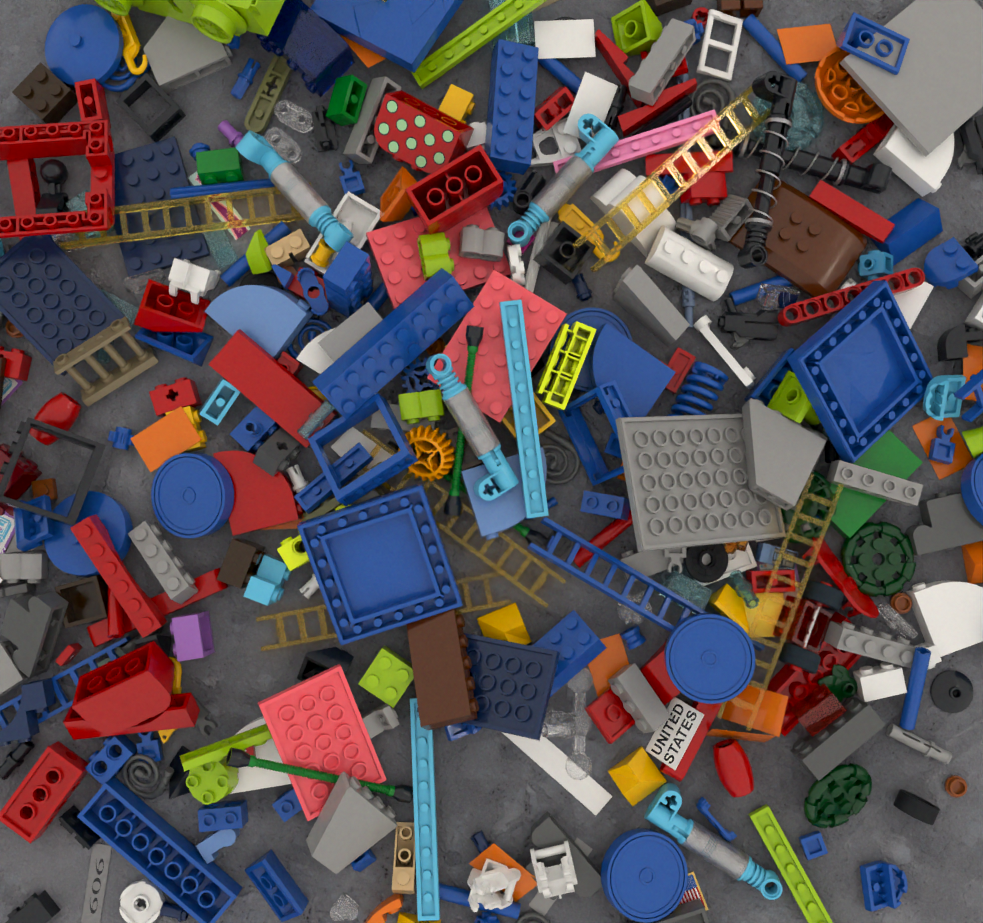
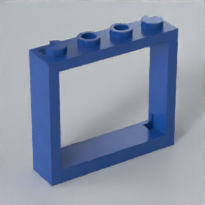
M615 380L600 385L567 404L565 410H557L593 486L624 473V467L621 466L610 472L608 471L579 407L598 397L619 441L616 419L632 417Z
M379 393L373 395L349 418L345 419L343 416L337 418L330 425L316 431L313 436L308 438L336 500L345 506L352 504L418 461L389 403ZM380 409L400 451L342 488L323 446Z

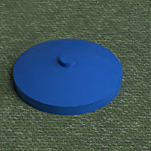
M81 4L67 9L55 19L47 33L45 57L49 69L62 82L74 88V82L94 78L100 84L105 82L115 72L123 55L124 41L121 28L109 13L98 6Z

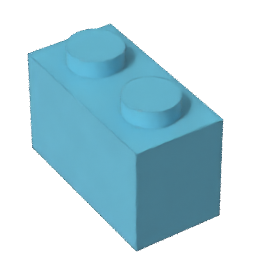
M222 377L200 409L199 414L218 426L240 394V391Z

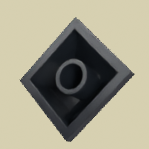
M337 647L307 652L297 679L304 681L337 664L341 665L346 676L354 656Z

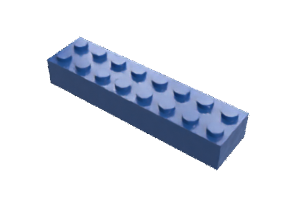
M441 268L312 382L338 412L347 419L467 314L474 305L455 278Z
M116 777L107 781L77 816L199 923H215L243 888L213 861L206 864L196 846Z

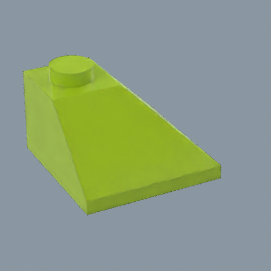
M640 0L611 18L616 46L628 57L640 55V52L645 50L649 52L653 43L657 42L663 30L661 22L646 0Z

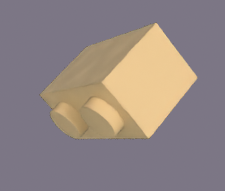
M298 229L267 246L264 250L272 265L276 264L283 268L295 264L289 256L292 253L298 262L306 258L311 245L302 230Z

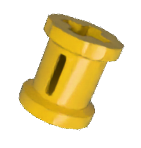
M320 239L317 251L312 253L310 258L316 265L327 267L331 254L336 251L324 239Z

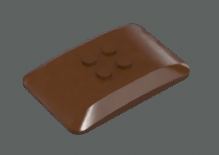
M777 178L775 179L774 188L779 185ZM780 180L781 185L773 190L772 194L777 200V205L769 209V216L774 222L771 231L768 233L767 241H765L766 246L764 247L767 250L768 259L764 266L785 278L812 298L836 291L866 248V237L847 222L810 199L806 194ZM754 191L747 198L753 208L755 207L757 192ZM773 198L771 199L770 207H772L775 204V200ZM745 222L728 241L740 250L744 247L747 234Z

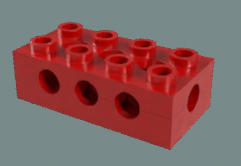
M59 741L48 746L0 811V821L31 844L43 835L88 773L85 767L89 763Z

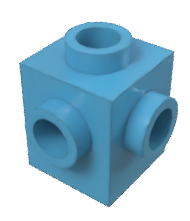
M880 250L868 251L866 255H860V262L858 263L860 277L870 281L893 274V255L881 252Z

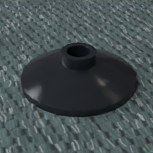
M948 670L934 678L930 694L934 704L939 709L948 713H958L970 705L973 699V686L968 677L963 673ZM955 689H957L958 693H957V695L954 697V696H953V691H954Z

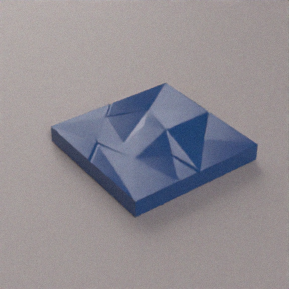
M315 0L308 11L313 21L415 73L464 0Z
M886 280L873 281L787 358L841 461L854 463L924 397L927 385L933 379Z
M422 482L299 522L297 525L340 645L463 606V600Z

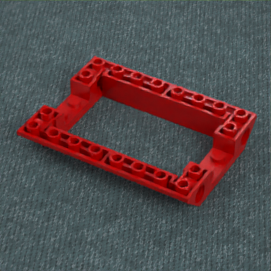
M108 120L0 127V161L86 155L91 166V192H85L87 214L85 211L0 217V238L109 230L115 224V152Z

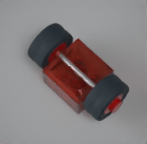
M807 580L801 598L786 596L772 635L787 642L782 645L778 660L789 665V669L799 673L805 671L816 674L821 661V657L818 654L833 615L822 608L838 611L844 597L841 591L823 581L819 583Z

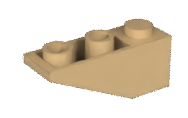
M396 822L398 826L396 827L392 892L393 894H415L416 858L414 823Z

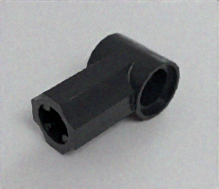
M531 172L520 190L515 193L513 209L517 214L524 215L525 211L528 212L529 203L546 185L547 181L542 175L537 172ZM525 200L527 204L519 205L517 201Z

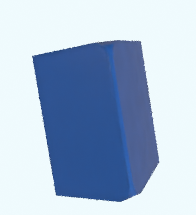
M273 264L272 268L283 287L289 291L288 288L295 276L286 269Z
M369 848L355 859L351 865L355 871L361 872L377 859Z

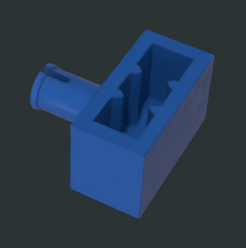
M256 406L230 435L244 449L253 453L254 451L257 452L268 436L271 437L279 430V424Z

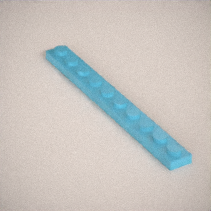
M522 299L504 301L499 303L526 518L549 516Z
M410 698L418 921L440 920L433 730H426L421 727L419 712H417V698Z

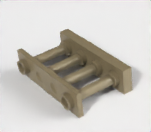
M126 316L113 321L109 327L68 353L59 355L53 361L54 371L57 375L66 370L83 388L80 390L82 401L88 407L159 362L157 353L152 346L143 349L128 331L131 330V326ZM121 336L136 353V356L129 360H124L110 342ZM103 348L117 363L118 367L107 372L93 357L92 353ZM84 359L101 378L93 383H89L73 365Z

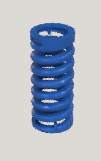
M695 361L691 368L693 374L686 377L687 384L681 387L682 394L676 396L677 404L671 406L672 414L667 416H684L681 412L691 415H706L692 408L686 402L696 404L707 411H712L713 405L697 398L691 392L699 393L712 401H717L719 397L712 391L700 387L696 382L704 383L714 390L723 391L724 384L729 380V377L713 366Z

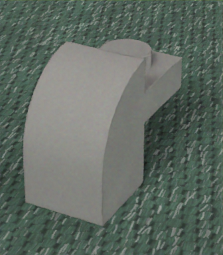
M387 703L361 716L370 739L384 730L393 729L399 725L396 711Z

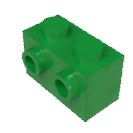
M354 75L336 78L326 117L340 126L356 124L367 84Z
M236 147L196 152L197 173L202 185L244 180L242 158Z

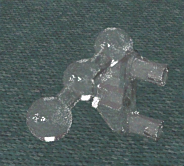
M585 667L567 682V686L573 691V711L570 713L546 711L541 733L543 737L555 736L561 739H571L573 737V754L567 758L565 768L568 775L575 780L587 778L592 770L591 760L585 754V735L592 729L593 722L584 708L586 707V692L592 687L593 676Z

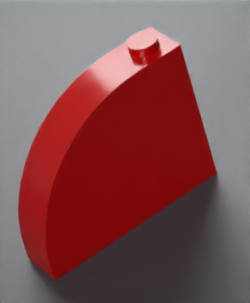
M234 450L213 453L214 458L228 471L234 487V505L229 517L232 535H241L301 520V514H304V509L294 498L296 492H294L293 485L285 473L279 471L273 477L253 463L256 454Z

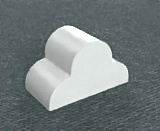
M620 169L590 197L592 202L646 258L662 225L674 232L677 230L675 226L676 221L666 209L667 202L661 191L646 177L639 175L636 178L626 169Z

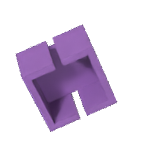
M209 611L184 614L172 618L170 632L174 635L173 653L177 657L178 662L204 658L215 652Z

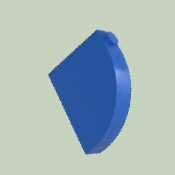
M607 323L601 326L592 343L589 357V372L593 388L595 389L600 385L615 380L632 417H645L676 372Z

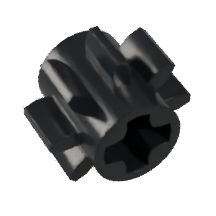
M975 232L964 240L967 243L964 246V250L971 258L976 256L980 258L983 255V233L978 234Z

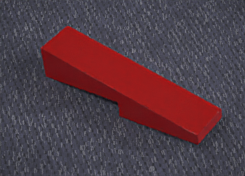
M598 29L594 36L595 45L620 83L628 88L627 93L631 98L628 84L630 78L635 74L626 66L629 57ZM631 98L637 109L646 104Z
M696 78L663 90L653 106L648 104L617 116L623 138L661 114L683 96L690 95L696 91Z
M884 113L880 118L869 122L863 129L840 146L831 155L832 158L836 160L838 157L839 161L846 159L853 164L885 138L894 122Z
M732 150L651 154L645 156L646 176L649 180H654L658 176L662 179L666 174L669 177H678L688 172H734Z
M823 180L818 182L809 195L810 199L847 222L857 231L882 244L895 227V224Z

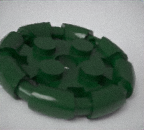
M817 471L811 472L808 478L810 480L809 485L804 486L798 498L802 502L801 509L794 511L790 508L786 511L781 508L784 524L791 525L789 531L785 530L786 537L783 538L786 539V542H808V539L820 537L832 524L830 521L832 516L836 514L837 508L836 496L830 489L831 484ZM822 491L824 497L818 500L816 492ZM819 509L825 511L822 519L816 517ZM809 523L811 529L804 532L802 526Z
M872 521L864 523L851 538H845L840 550L845 573L848 577L851 576L855 580L860 592L867 596L877 597V595H883L886 597L901 591L904 588L903 585L907 581L910 582L916 569L914 552L908 535L901 533V529L891 523L883 521L879 523H873ZM878 532L879 538H873V533ZM893 537L898 540L895 545L890 542ZM861 539L863 542L858 546L856 542ZM879 553L882 557V561L878 565H875L872 560L873 555ZM900 554H905V562H901ZM851 556H856L857 564H851ZM895 572L900 575L896 580L891 577ZM860 573L865 576L862 581L858 578ZM876 580L881 581V586H876Z
M841 764L831 770L820 781L816 780L809 788L808 797L804 800V814L808 821L819 828H827L828 826L833 828L849 821L848 818L851 815H857L868 801L867 795H870L872 791V779L868 771L858 764Z

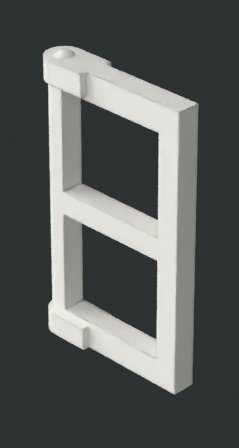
M714 9L708 11L703 44L696 70L697 73L728 82L731 81L743 24L742 19ZM714 19L735 26L731 45L710 39ZM708 46L730 53L726 72L704 66Z

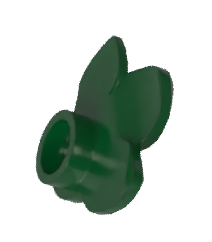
M834 664L832 675L817 680L820 688L826 693L821 702L828 706L837 705L844 698L854 696L858 689L857 682L849 676L848 670L842 665Z

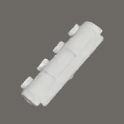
M349 191L347 194L345 193L332 214L340 223L341 219L354 222L351 232L354 237L350 243L359 249H362L367 241L366 233L373 231L380 220L379 209ZM320 233L307 253L304 262L318 273L324 275L333 262L331 260L333 253L328 260L329 264L327 267L316 265L310 258L312 253L317 251L320 239H324V236Z
M664 225L660 227L644 263L713 302L718 300L724 293L734 270L733 264L712 254V252L705 250Z

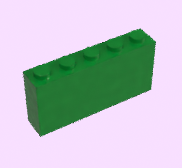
M888 430L862 456L851 464L906 480L923 462ZM831 484L830 489L836 496L837 508L836 514L832 516L830 521L832 523L830 526L843 538H851L886 500ZM822 491L816 492L818 500L824 497ZM819 509L818 514L823 517L825 511Z

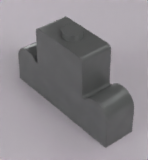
M948 491L935 493L934 498L919 501L918 505L923 525L909 526L905 532V535L907 534L911 541L913 555L917 556L983 541V525L970 513L961 492L948 494Z
M54 591L37 596L27 594L11 599L1 629L2 635L18 647L13 652L14 664L29 678L47 672L69 603Z
M547 811L531 827L532 842L538 847L537 850L561 845L564 844V841H568L578 883L574 885L575 891L580 897L589 898L602 887L601 872ZM566 853L537 859V863H544L545 867L561 864V858L566 856ZM530 855L525 860V867L536 878ZM558 896L550 897V899L555 900Z

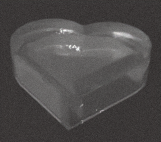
M343 892L331 908V918L335 921L353 920L359 913V906Z

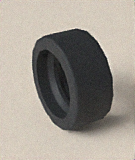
M902 789L899 790L893 804L904 813L929 825L934 824L940 811L932 803Z

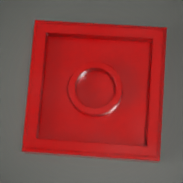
M611 686L584 708L608 744H612L635 724V720L624 709L622 701L612 691Z

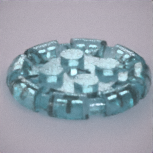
M797 81L791 112L792 128L787 133V138H790L791 142H789L786 149L792 151L795 148L798 149L799 146L803 150L811 145L812 140L819 136L824 124V117H822L824 108L817 93L811 92L808 89L809 86L800 81ZM801 95L807 99L805 103L804 100L800 98ZM755 96L750 108V115H752L750 124L757 139L759 140L763 136L764 142L765 133L763 131L767 129L764 123L766 117L770 114L771 104L769 105L766 100ZM813 113V118L808 119V114ZM765 115V120L760 119V116ZM803 129L807 132L806 135L801 133Z

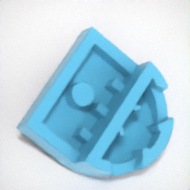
M940 375L934 377L927 385L923 400L924 412L940 421H943V418L959 417L962 400L954 397V393L965 385L966 377L963 375Z

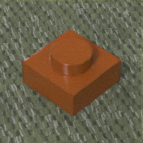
M55 478L31 481L33 499L42 495L49 496L50 500L58 499Z

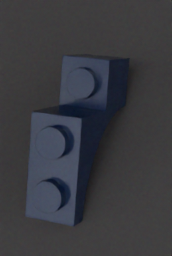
M52 678L21 685L22 697L19 710L11 723L0 731V747L11 744L13 740H18V743L30 741L32 736L40 733L36 713L47 711L49 706L56 703Z

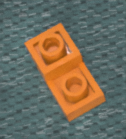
M393 894L385 899L370 913L365 923H385L387 913L393 914L401 909L404 901L403 895Z

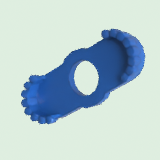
M308 267L300 269L297 274V280L303 288V295L312 308L311 311L318 316L326 314L329 309V303L324 296V288L319 284L315 272ZM311 287H317L320 290V295L317 298L313 299L308 296V290Z
M701 797L696 804L697 809L706 817L724 840L728 842L734 840L737 835L733 831L724 830L708 811L711 805L708 804L706 799Z

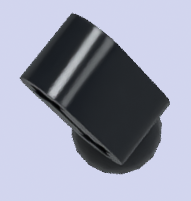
M46 160L41 165L40 174L42 179L48 184V193L42 194L36 207V214L68 212L70 207L69 197L67 193H62L61 184L68 177L67 168L59 160Z

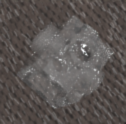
M645 592L636 595L629 593L626 598L639 605ZM648 601L645 609L652 613L653 610ZM619 602L617 613L626 625L630 623L637 625L645 621V617Z

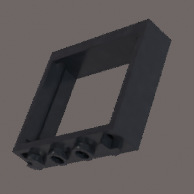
M28 417L26 422H20L16 433L21 435L18 442H12L8 451L9 454H12L9 463L4 461L0 474L4 475L0 483V503L73 527L106 445ZM31 428L93 450L67 517L3 496Z

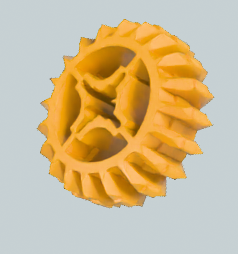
M420 425L418 428L414 427L405 434L412 449L413 444L416 446V457L418 459L417 462L408 467V474L413 472L415 479L421 476L422 481H426L429 478L431 482L436 478L439 480L445 474H448L449 469L454 465L455 454L453 451L455 447L450 446L452 439H445L446 432L440 434L439 428L432 430L431 425H428L426 428ZM438 451H439L440 456H441V463H439V461H438V459H439V457H438V455H437V452H438Z

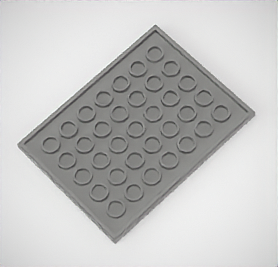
M915 0L884 25V27L910 39L897 75L851 53L840 62L843 68L925 157L983 107V9L975 0ZM876 32L873 34L875 41L869 48H862L860 46L856 48L895 67L902 44ZM867 39L864 43L869 44L870 39ZM882 39L889 40L893 45V52L888 57H880L875 51L876 44ZM880 44V49L883 52L888 53V47L884 44Z
M742 414L625 417L616 419L638 552L786 537L781 507L749 490Z

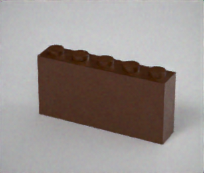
M451 609L406 624L421 727L426 730H433L477 719L479 705L473 693L475 681L470 675L472 662L466 650L468 639L463 632V627H465L463 615L455 609Z

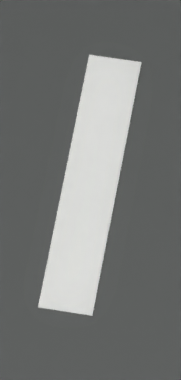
M503 733L594 815H597L612 798V795L543 734H541L540 741Z

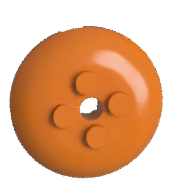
M836 47L825 54L815 72V90L820 102L830 114L847 123L864 124L880 118L884 111L840 64L850 53Z

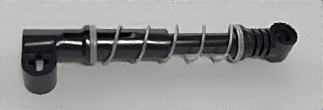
M769 71L757 77L752 83L753 93L758 98L771 102V109L764 123L767 129L763 131L765 133L763 150H759L762 153L759 169L755 170L761 175L758 189H752V191L757 192L754 209H748L749 211H754L753 217L745 220V228L747 229L745 244L738 253V263L744 269L762 266L768 259V253L764 246H766L765 241H767L768 233L771 231L774 222L769 216V209L777 205V200L772 194L773 190L781 185L778 176L780 169L785 165L783 154L789 144L786 138L788 130L792 128L791 112L797 80L777 71ZM777 178L779 185L774 188L775 179ZM773 198L775 200V204L772 207H770L771 199Z
M720 125L721 132L700 138L699 145L714 150L719 149V147H721V150L726 148V150H732L735 157L746 160L753 155L760 157L761 160L762 153L759 150H763V136L756 141L750 138V132L742 131L735 134V131H732L730 133L729 129L725 131V127ZM800 146L793 151L784 150L783 160L787 166L781 168V170H784L788 167V169L798 171V174L801 176L804 174L816 176L818 181L823 179L830 180L836 186L844 184L876 194L886 190L892 168L884 164L873 163L864 168L853 165L846 159L839 161L838 157L835 160L821 156L820 152L814 154L803 151Z

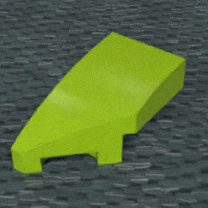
M261 229L254 233L245 254L253 274L269 272L272 269V265L264 250L268 243Z

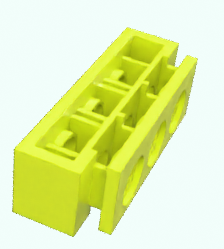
M578 321L572 324L571 329H568V324L561 326L535 391L537 394L545 393L542 403L559 410H565L597 330ZM568 333H569L570 337H569L568 342H567V344H566L565 350H561V349L563 348L565 342H566V339H567V336H568ZM561 353L562 357L557 367V370H553L558 362ZM553 373L555 375L553 377L549 390L547 391L545 389L547 388Z
M342 504L335 508V511L348 506ZM300 535L294 539L290 536L280 542L282 546L277 549L290 571L310 561L307 552H302L299 548L302 542Z

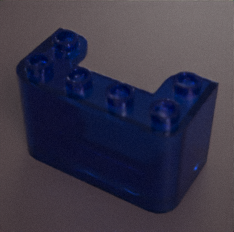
M285 0L269 35L264 36L256 33V36L261 41V46L268 53L272 51L279 58L281 56L287 60L286 64L294 72L297 70L302 74L301 78L305 82V87L312 94L316 92L320 97L336 82V78L341 77L355 63L351 49L345 40L302 0Z

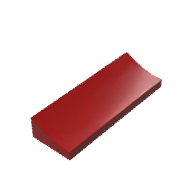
M241 329L235 332L227 344L208 364L306 448L310 446L308 438L313 436L316 431L325 428L337 414L333 408Z
M835 612L808 640L806 649L821 657L816 674L805 671L799 673L789 669V665L785 664L762 688L788 696L780 732L784 736L826 694L818 685L817 680L832 675L834 664L842 665L849 670L862 656L837 649L824 641L830 621L841 624L842 621L851 623L847 617L838 612Z

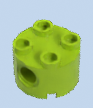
M227 755L218 762L205 763L201 768L189 772L186 786L193 797L205 805L218 802L233 792L238 784V768L226 766Z

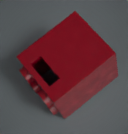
M4 443L0 444V471L4 461L9 463L12 454L8 453L10 446ZM22 451L3 495L17 501L32 485L31 481H36L42 474L37 469L38 465L33 460L26 459L21 455ZM0 474V483L4 476L2 474ZM0 503V516L4 515L5 511L9 515L14 516L13 507Z

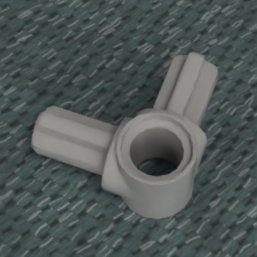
M684 217L677 219L676 228L690 233L691 239L695 243L704 246V249L708 251L716 249L714 240L718 226L714 221L705 217L696 221Z

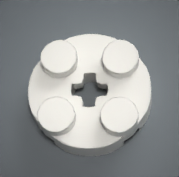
M520 244L507 246L511 280L524 286L525 269L524 263L521 261Z
M145 878L131 883L122 892L119 910L122 918L127 923H152L160 915L165 897L159 887ZM138 898L146 901V907H139L137 905L139 903Z

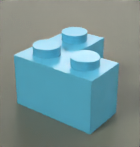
M269 554L264 555L257 574L251 576L243 597L267 606L276 603L277 600L280 601L285 590L282 586L285 580H289L292 571L288 569L282 559Z

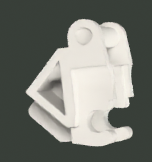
M174 258L168 280L171 281L169 283V295L176 297L178 288L190 291L191 302L198 305L199 296H205L208 290L216 287L220 280L221 271L209 270L192 264L187 259Z
M564 841V844L539 850L530 849L539 893L543 892L544 898L559 895L561 899L562 894L575 892L574 885L578 883L568 841ZM566 853V856L561 858V864L545 867L544 863H537V859Z
M486 858L482 871L473 868L467 880L471 888L468 901L473 912L478 911V903H482L484 908H489V910L494 908L501 910L510 906L513 902L512 895L515 885L520 880L521 872L516 868L508 869L506 865ZM505 889L504 893L501 894L499 890Z

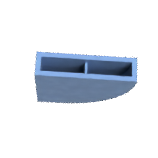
M244 285L232 288L219 295L204 311L232 336L237 330L241 329L276 360L280 358L283 351L287 350L314 314L309 309V304L302 299L298 300L292 294L282 289L267 285Z
M540 447L544 482L546 483V458L543 447ZM518 454L507 457L506 460L519 483L491 501L481 499L474 493L475 482L489 473L486 466L480 465L461 471L463 484L481 539L485 537L487 540L499 537L498 533L509 530L526 518ZM493 478L490 479L493 485H484L485 490L483 492L488 493L489 487L496 488V490L499 489Z

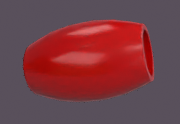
M61 392L47 401L37 412L34 419L69 431L79 415L81 405L66 393ZM32 428L29 431L31 436L47 446L59 440L57 437Z
M726 739L716 743L713 746V759L722 785L732 797H742L750 794L754 790V776L744 749L736 739Z

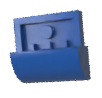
M42 495L28 502L19 500L20 502L52 512L51 500L47 495ZM13 507L16 546L19 550L26 552L43 545L42 540L54 536L53 520Z

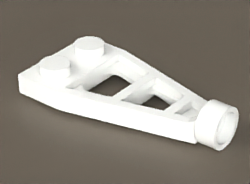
M568 117L559 120L548 131L540 129L533 134L532 146L537 157L531 159L530 167L553 165L554 161L570 157L581 151L577 137L563 132ZM547 137H553L558 152L551 155L542 154L539 148L540 142Z
M708 316L701 317L693 325L694 328L705 336L749 390L756 385L753 382L756 377L747 366L743 369L713 334L709 326L712 321Z

